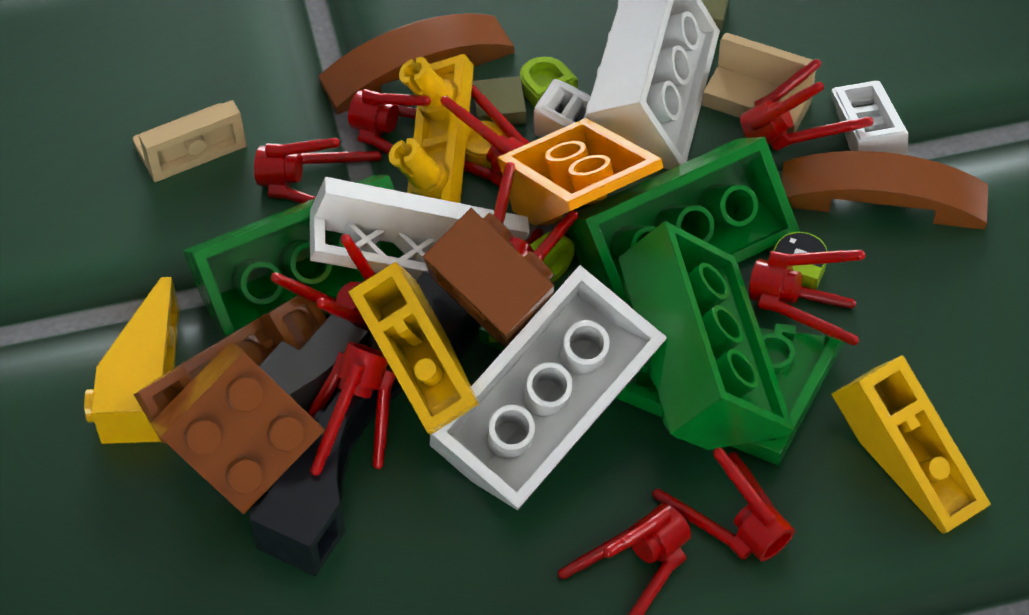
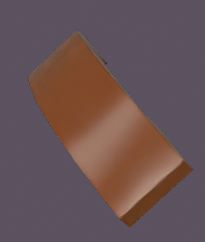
M473 13L437 16L393 29L358 46L319 75V82L336 113L340 114L349 111L350 103L358 91L367 89L382 93L381 85L398 80L400 69L408 60L413 59L416 63L417 57H424L429 64L465 54L474 67L515 53L514 45L495 16Z
M875 151L827 152L798 157L783 162L781 181L791 208L830 212L831 200L837 199L934 210L933 224L986 229L988 184L962 170L939 162L909 155Z
M297 295L189 358L133 395L151 423L231 340L260 366L282 341L301 350L327 319L315 302ZM158 435V437H159V439L161 440L162 444L165 443V441H163V440L160 438V436Z

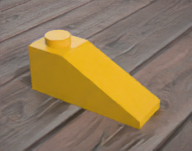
M394 262L349 291L351 298L428 434L432 435L479 405L477 397L439 319L417 281L397 262Z
M161 277L97 365L94 389H87L85 392V417L87 422L95 423L101 444L161 442L133 394L175 368L180 308L172 277Z
M903 355L873 368L831 393L859 443L942 534L948 533L991 505Z

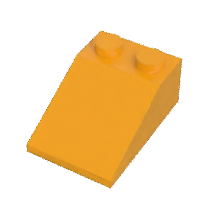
M584 118L497 157L502 176L507 162L511 161L515 164L513 184L509 197L511 207L517 215L528 217V222L535 227L553 224L559 221L565 213L582 205L596 204L604 200L609 193L664 168L660 157L588 118Z

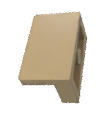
M725 33L720 40L718 67L703 91L702 106L740 118L742 113L755 107L754 102L770 94L797 71L809 64L812 59ZM816 71L780 99V101L783 102L801 90L813 85ZM812 97L789 111L793 127L787 129L788 133L797 131L812 102Z
M233 100L215 104L133 137L134 146L154 182L247 147L241 113Z

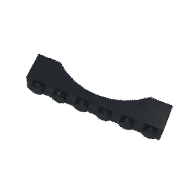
M422 272L417 279V283L439 319L460 361L478 334L481 325L430 277V274ZM372 335L368 347L381 351ZM388 364L386 369L392 370ZM396 377L391 389L390 401L404 391ZM339 389L330 405L320 408L314 417V420L325 430L342 391L341 389ZM373 389L371 398L353 395L329 457H327L319 476H313L310 473V469L324 432L273 484L269 492H265L252 506L249 521L256 549L315 577L317 576L345 534L342 513L343 479L355 445L364 429L376 416L378 390Z

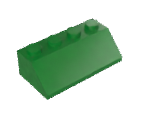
M765 137L735 139L578 211V218L567 231L574 243L580 265L632 309L631 300L623 287L625 280L618 258L664 221L734 256L737 263L775 246L783 236L789 233L800 232Z
M373 175L355 182L395 190L390 175ZM315 198L183 250L200 296L222 338L297 296V294L271 281V275L275 272L299 281L337 299L340 289L345 284L364 280L358 269L310 261V209ZM325 230V244L344 247L340 240L343 234ZM380 240L375 244L386 256L400 258L404 255L394 243ZM322 310L324 315L328 314V312Z
M666 221L662 222L618 259L625 280L623 287L631 300L633 309L667 337L666 341L648 360L650 364L649 375L657 388L663 408L662 420L665 427L670 432V435L675 438L687 441L706 450L789 435L794 431V427L736 258Z

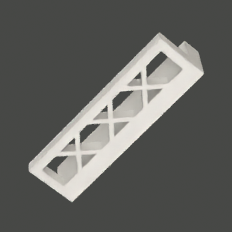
M325 177L310 209V261L358 269L344 247L325 244V230L349 234L375 273L397 262L417 280L422 272L429 274L423 255L471 207L482 218L488 213L494 214V210ZM506 213L504 225L513 237L525 241L529 235L528 217ZM380 240L394 243L404 255L400 258L386 256L375 244Z

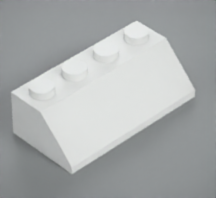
M619 0L613 25L608 34L603 58L597 70V78L590 101L586 107V115L589 120L660 157L663 167L667 170L687 162L702 104L703 91L706 88L720 33L702 0Z
M579 265L471 386L479 405L430 435V446L471 482L518 510L666 341L667 337Z

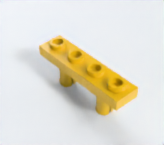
M465 54L429 64L424 57H417L416 63L413 59L408 60L400 69L399 79L404 85H407L415 95L431 98L429 106H417L413 138H407L406 143L403 140L398 141L389 152L391 164L397 167L408 179L407 193L456 203L461 201L468 126L444 107L440 99L443 96H448L459 106H462L468 112L470 111L474 65Z

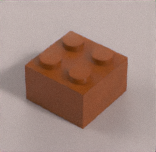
M471 207L423 255L430 277L505 349L553 296L554 284L550 279L554 274L534 253L529 251L523 257L509 241L513 237L511 232L493 214L488 213L482 218Z
M232 340L150 423L163 441L243 515L325 431Z

